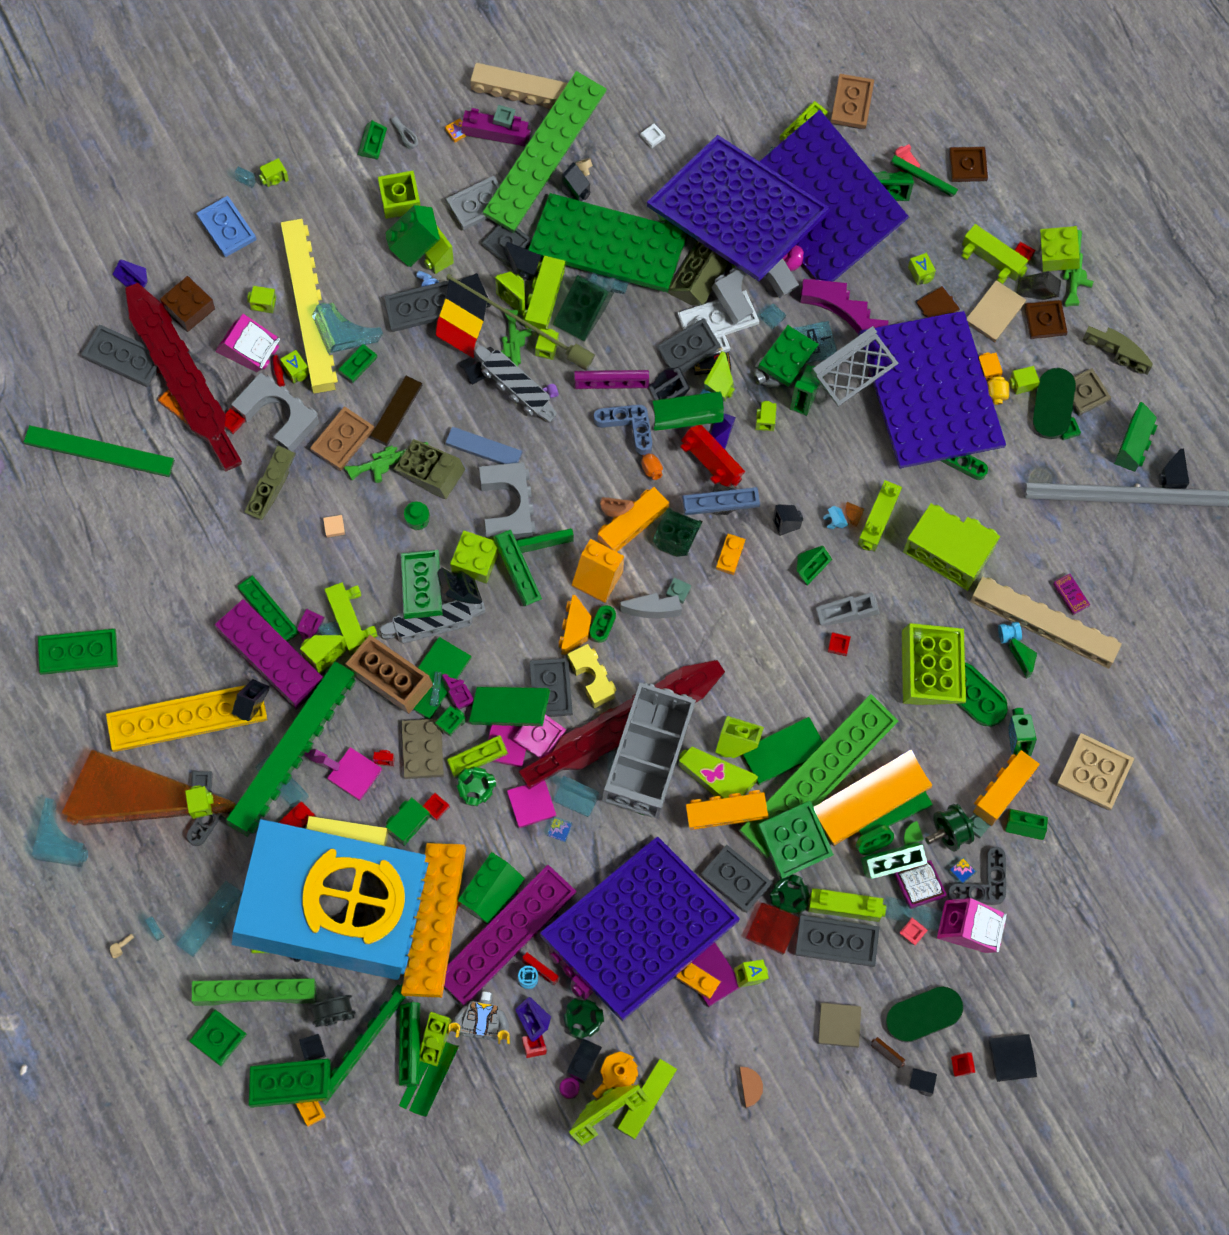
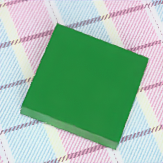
M215 1009L189 1042L222 1067L247 1034Z

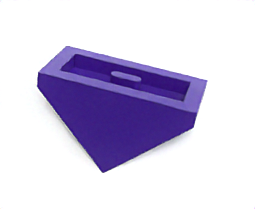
M119 260L112 274L126 287L139 283L145 288L148 282L146 268L125 260Z
M725 413L723 422L714 423L711 435L724 449H726L736 417Z
M528 997L515 1009L532 1042L548 1030L551 1016L531 997Z

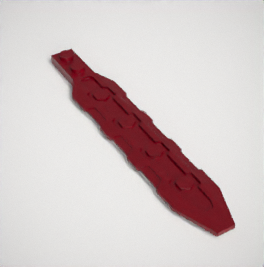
M139 283L126 287L129 320L138 336H141L153 363L155 366H158L167 382L166 386L171 395L175 397L184 413L183 416L190 429L208 441L225 472L242 465L238 453L225 432L226 415L219 402L214 399L202 372L197 369L185 342L180 339L164 305Z
M718 660L683 666L667 675L664 680L654 686L659 689H670L678 695L685 694L688 697H692V699L696 700L695 703H697L708 694L723 676L725 670ZM636 694L619 706L601 713L598 718L580 728L577 727L561 736L553 752L520 770L519 775L528 789L533 788L562 770L583 769L597 761L602 755L618 747Z

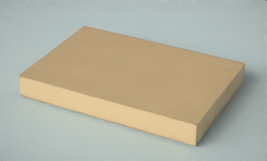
M996 280L967 317L968 324L996 342L1024 306L1026 299Z

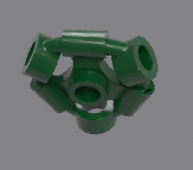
M792 874L773 885L774 889L770 892L772 906L775 905L779 908V911L790 915L791 913L801 914L809 906L808 899L810 898L808 886L803 883V878ZM788 883L794 886H800V888L792 889L788 887ZM778 891L782 892L784 896L783 903H780ZM798 898L803 899L795 908L792 904Z
M575 998L566 1005V1014L563 1016L565 1028H568L570 1036L582 1040V1038L591 1037L600 1030L599 1027L604 1022L603 1009L597 1007L595 1002L587 999L577 1000ZM580 1005L582 1006V1010L578 1014H571ZM594 1010L596 1023L591 1022L590 1012ZM575 1024L585 1027V1032L573 1026Z

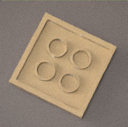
M1080 733L1057 786L1107 810H1111L1134 758Z

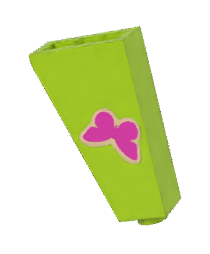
M692 746L688 751L685 749L678 757L680 759L678 766L712 795L721 796V799L729 798V795L734 793H741V796L746 795L758 780L757 775Z

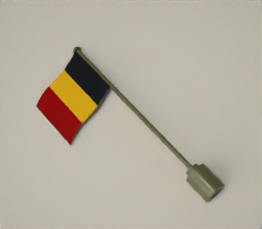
M452 274L447 275L446 279L449 283L446 299L436 327V336L474 359L475 345L484 323L486 306L489 303L567 350V360L584 370H587L595 357V354L577 343L574 346L570 345L567 347L452 277Z

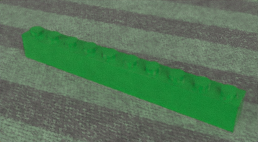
M336 661L333 663L226 819L228 826L246 837L257 830L259 826L258 821L261 817H265L270 810L269 805L272 801H276L281 794V787L289 783L294 768H299L305 752L309 753L314 744L312 742L315 737H320L326 721L329 722L333 718L336 706H340L343 703L347 690H351L354 687L356 680L353 671Z

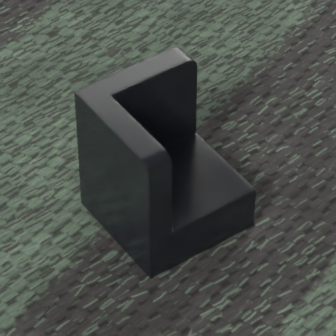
M319 1034L299 1039L305 1061L326 1057Z
M913 1068L910 1073L909 1088L921 1091L923 1095L931 1097L934 1093L937 1074Z

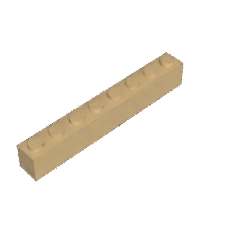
M982 576L970 601L1008 621L1019 622L1021 627L1108 669L1113 664L1122 645L1116 638L1112 636L1107 637L1095 628L1084 626L1081 621L1072 620L1060 611H1053L1044 603H1037L1027 595H1020L1008 586H1001L992 578Z

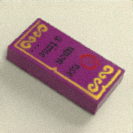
M1071 574L1053 583L1072 615L1090 606V603Z

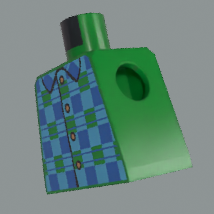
M1015 708L1012 710L1013 716L1008 726L1011 754L1013 755L1014 753L1017 756L1022 750L1031 756L1037 741L1032 715L1024 714L1023 708Z

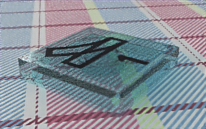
M829 321L794 328L819 344L807 363L827 359L837 352Z

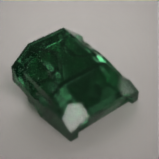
M668 507L653 537V543L659 550L673 556H687L703 521L695 520Z

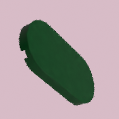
M1063 368L1049 369L1039 379L1040 383L1037 389L1033 425L1039 435L1047 439L1061 437V435L1069 430L1071 424L1076 382L1074 376Z
M948 987L931 989L892 1006L886 1017V1028L893 1038L901 1042L909 1043L957 1023L963 1013L962 999L956 991Z

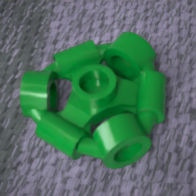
M474 766L470 769L464 768L457 776V790L459 796L464 799L465 804L478 807L479 804L485 803L493 795L492 791L496 787V781L493 774L487 773L486 769ZM472 774V780L468 784H464L463 782ZM485 777L488 789H485L482 785L481 779ZM469 792H474L479 795V799L468 797L467 795Z

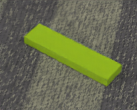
M659 1059L642 1087V1090L650 1100L635 1111L629 1109L617 1128L619 1131L634 1140L636 1139L677 1071L675 1067Z

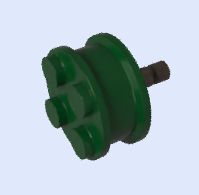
M951 804L946 811L934 813L933 820L937 832L925 838L928 845L941 839L948 849L955 852L960 849L962 844L974 842V822L969 816H966L959 804Z

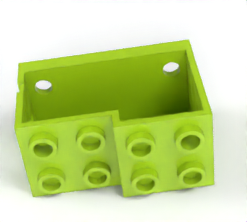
M930 503L908 537L903 553L968 591L993 553L1000 535L995 530L984 527L974 518L967 517L962 522L958 516L950 515L941 506Z

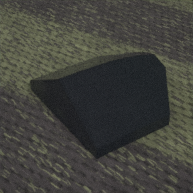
M679 367L667 368L659 373L653 383L649 385L655 400L683 397L690 390Z

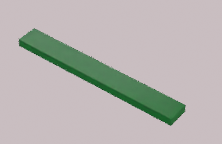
M29 425L24 439L25 445L165 477H170L175 462L174 458L31 425Z

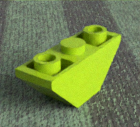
M430 1012L420 1050V1061L438 1066L448 1038V1026L452 1023L450 1018Z

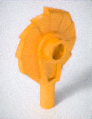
M620 1051L605 1058L600 1071L603 1078L602 1084L592 1093L597 1100L610 1088L631 1086L635 1083L636 1077H638V1066L633 1061L634 1057Z

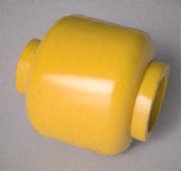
M991 377L987 381L989 396L992 398L993 404H1003V401L1009 398V382L1004 377Z

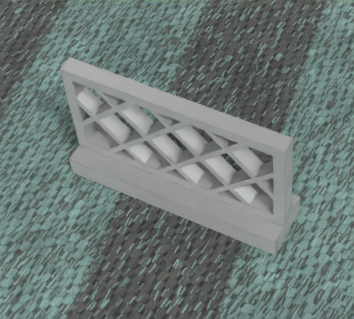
M873 326L818 364L811 371V374L814 378L818 379L838 407L898 365L896 359L876 334L877 331ZM874 340L879 345V353L868 351L869 344ZM857 352L864 353V363L854 362V354ZM868 354L878 356L877 365L866 364ZM880 357H888L892 364L888 367L879 366ZM842 363L850 364L849 374L838 372L839 365ZM853 365L863 366L862 376L851 374ZM866 367L876 368L874 377L864 376ZM826 374L835 375L834 384L826 383L822 377ZM838 375L848 377L847 386L836 385ZM850 379H861L860 387H849ZM836 388L846 390L845 397L840 401L835 395Z

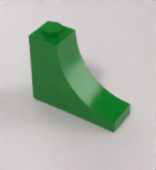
M807 365L801 380L796 382L790 410L805 416L808 415L821 385L818 379L814 378L811 374L812 369L816 366Z

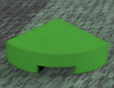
M917 821L910 824L906 829L903 839L904 846L924 840Z

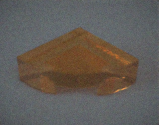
M847 502L845 507L846 516L849 522L857 527L864 508Z

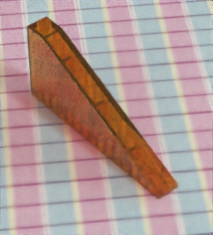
M91 750L61 814L66 818V822L75 826L77 823L85 826L191 816L188 810L185 791L190 790L192 786ZM212 794L214 803L211 804L212 814L233 811L236 806L235 802Z

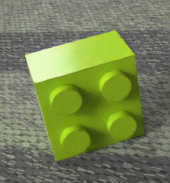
M414 171L378 177L385 219L403 216L413 205L420 206Z
M1077 226L1040 229L1043 272L1080 269Z
M463 530L450 563L451 572L458 574L462 571L475 580L487 584L499 554L494 540Z

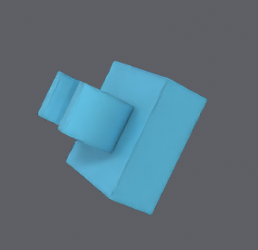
M836 506L829 508V514L823 517L824 520L832 519V523L827 526L829 529H834L836 526L839 528L848 526L842 509Z

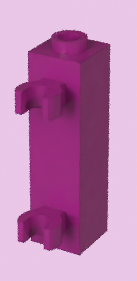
M472 108L471 111L465 110L461 133L466 136L525 146L526 140H530L531 129H528L529 122L521 121L522 117L514 116L511 127L507 128L493 124L494 115L479 113V109Z

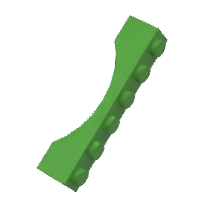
M315 979L192 981V1003L194 1006H215L237 1002L316 1003Z

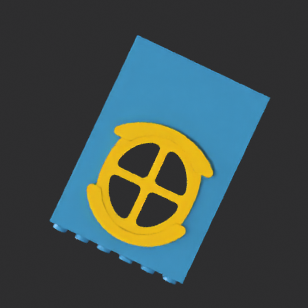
M260 819L233 929L231 945L399 980L400 974L404 975L408 963V954L413 937L409 936L413 935L417 918H414V916H417L421 901L417 898L421 897L424 881L421 879L425 878L428 862H425L426 855ZM353 868L356 871L353 887L350 892L323 886L324 879L337 870ZM365 871L374 874L383 882L388 891V898L386 900L364 896L359 893L362 875ZM321 895L341 898L349 902L344 923L339 924L326 915L319 902ZM357 903L369 904L385 909L384 915L371 925L354 927L352 925Z

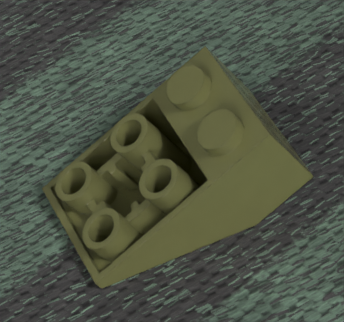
M413 439L394 470L428 492L447 499L464 473L465 468L460 458Z

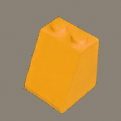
M590 539L580 556L572 587L606 603L623 573L624 556Z

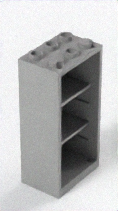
M639 683L604 789L603 802L659 819L696 700L685 694H675L670 689L656 688L651 683Z

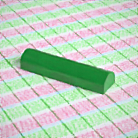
M417 1002L400 1005L399 1086L415 1087L420 1084L421 1004Z

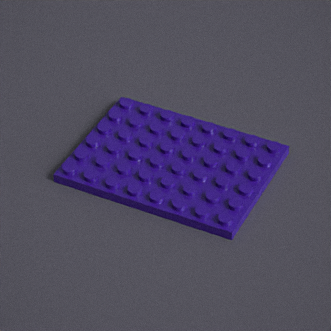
M821 110L816 112L759 161L830 207L829 213L796 244L804 251V265L817 280L834 282L910 218Z
M719 135L713 138L647 201L648 208L758 282L829 213L830 208Z
M964 311L875 328L878 337L898 362V365L875 380L873 384L899 469L1005 448L1006 442L992 398L989 396L986 378L984 377ZM866 330L859 331L858 335H861ZM874 340L869 344L868 351L879 353V345ZM868 354L867 364L877 365L878 356ZM880 357L879 366L888 367L892 364L888 357ZM868 367L871 377H874L876 368Z
M657 836L540 933V937L621 1021H624L736 925L740 918Z

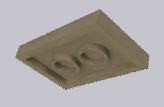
M438 719L402 721L405 779L444 777L442 730L435 726V722Z

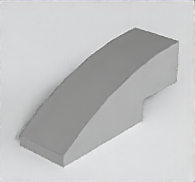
M872 592L855 598L853 596L816 607L821 626L859 620L880 614L876 597Z
M654 593L620 602L621 612L643 618H670L680 616L682 613L678 595L659 600L658 594Z

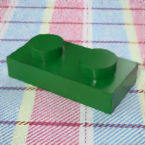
M362 344L339 368V373L354 383L378 358L377 354Z

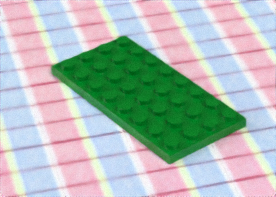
M550 193L528 250L541 255V259L544 256L564 260L565 265L668 293L688 234L673 225Z

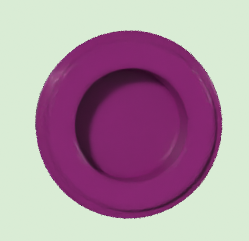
M574 1078L562 1080L559 1086L560 1094L566 1099L575 1098L580 1091L578 1081Z

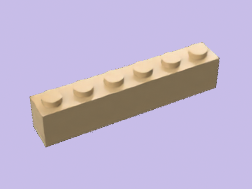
M481 63L475 64L471 77V90L477 93H487L495 97L501 96L512 101H523L530 105H541L548 109L553 107L568 84L562 81Z

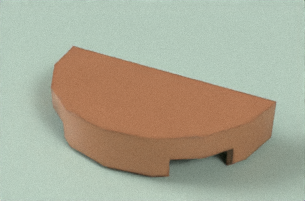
M602 497L600 501L602 512L609 517L623 515L634 506L630 500Z
M740 1067L745 1107L749 1108L759 1101L763 1093V1083L756 1071L748 1067Z

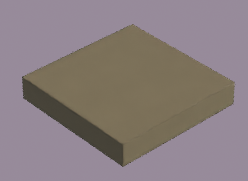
M1093 368L1074 377L1076 391L1073 408L1078 416L1111 400V396Z
M821 1003L818 1044L858 1048L861 1006Z

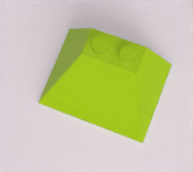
M639 1085L608 1089L602 1094V1098L597 1101L592 1100L585 1106L586 1108L581 1112L569 1133L583 1146L599 1135L594 1125L625 1104L632 1111H635L648 1102L650 1099Z

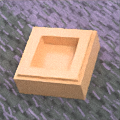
M342 515L323 518L326 538L345 535Z

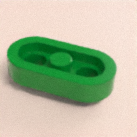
M605 605L598 609L590 628V637L594 642L602 643L608 639L616 620V611L613 607ZM604 615H609L610 618H609V619H604L603 616H604ZM600 631L603 635L597 636L596 633Z
M881 826L861 836L856 842V848L862 855H869L889 845L894 839V833L888 826Z

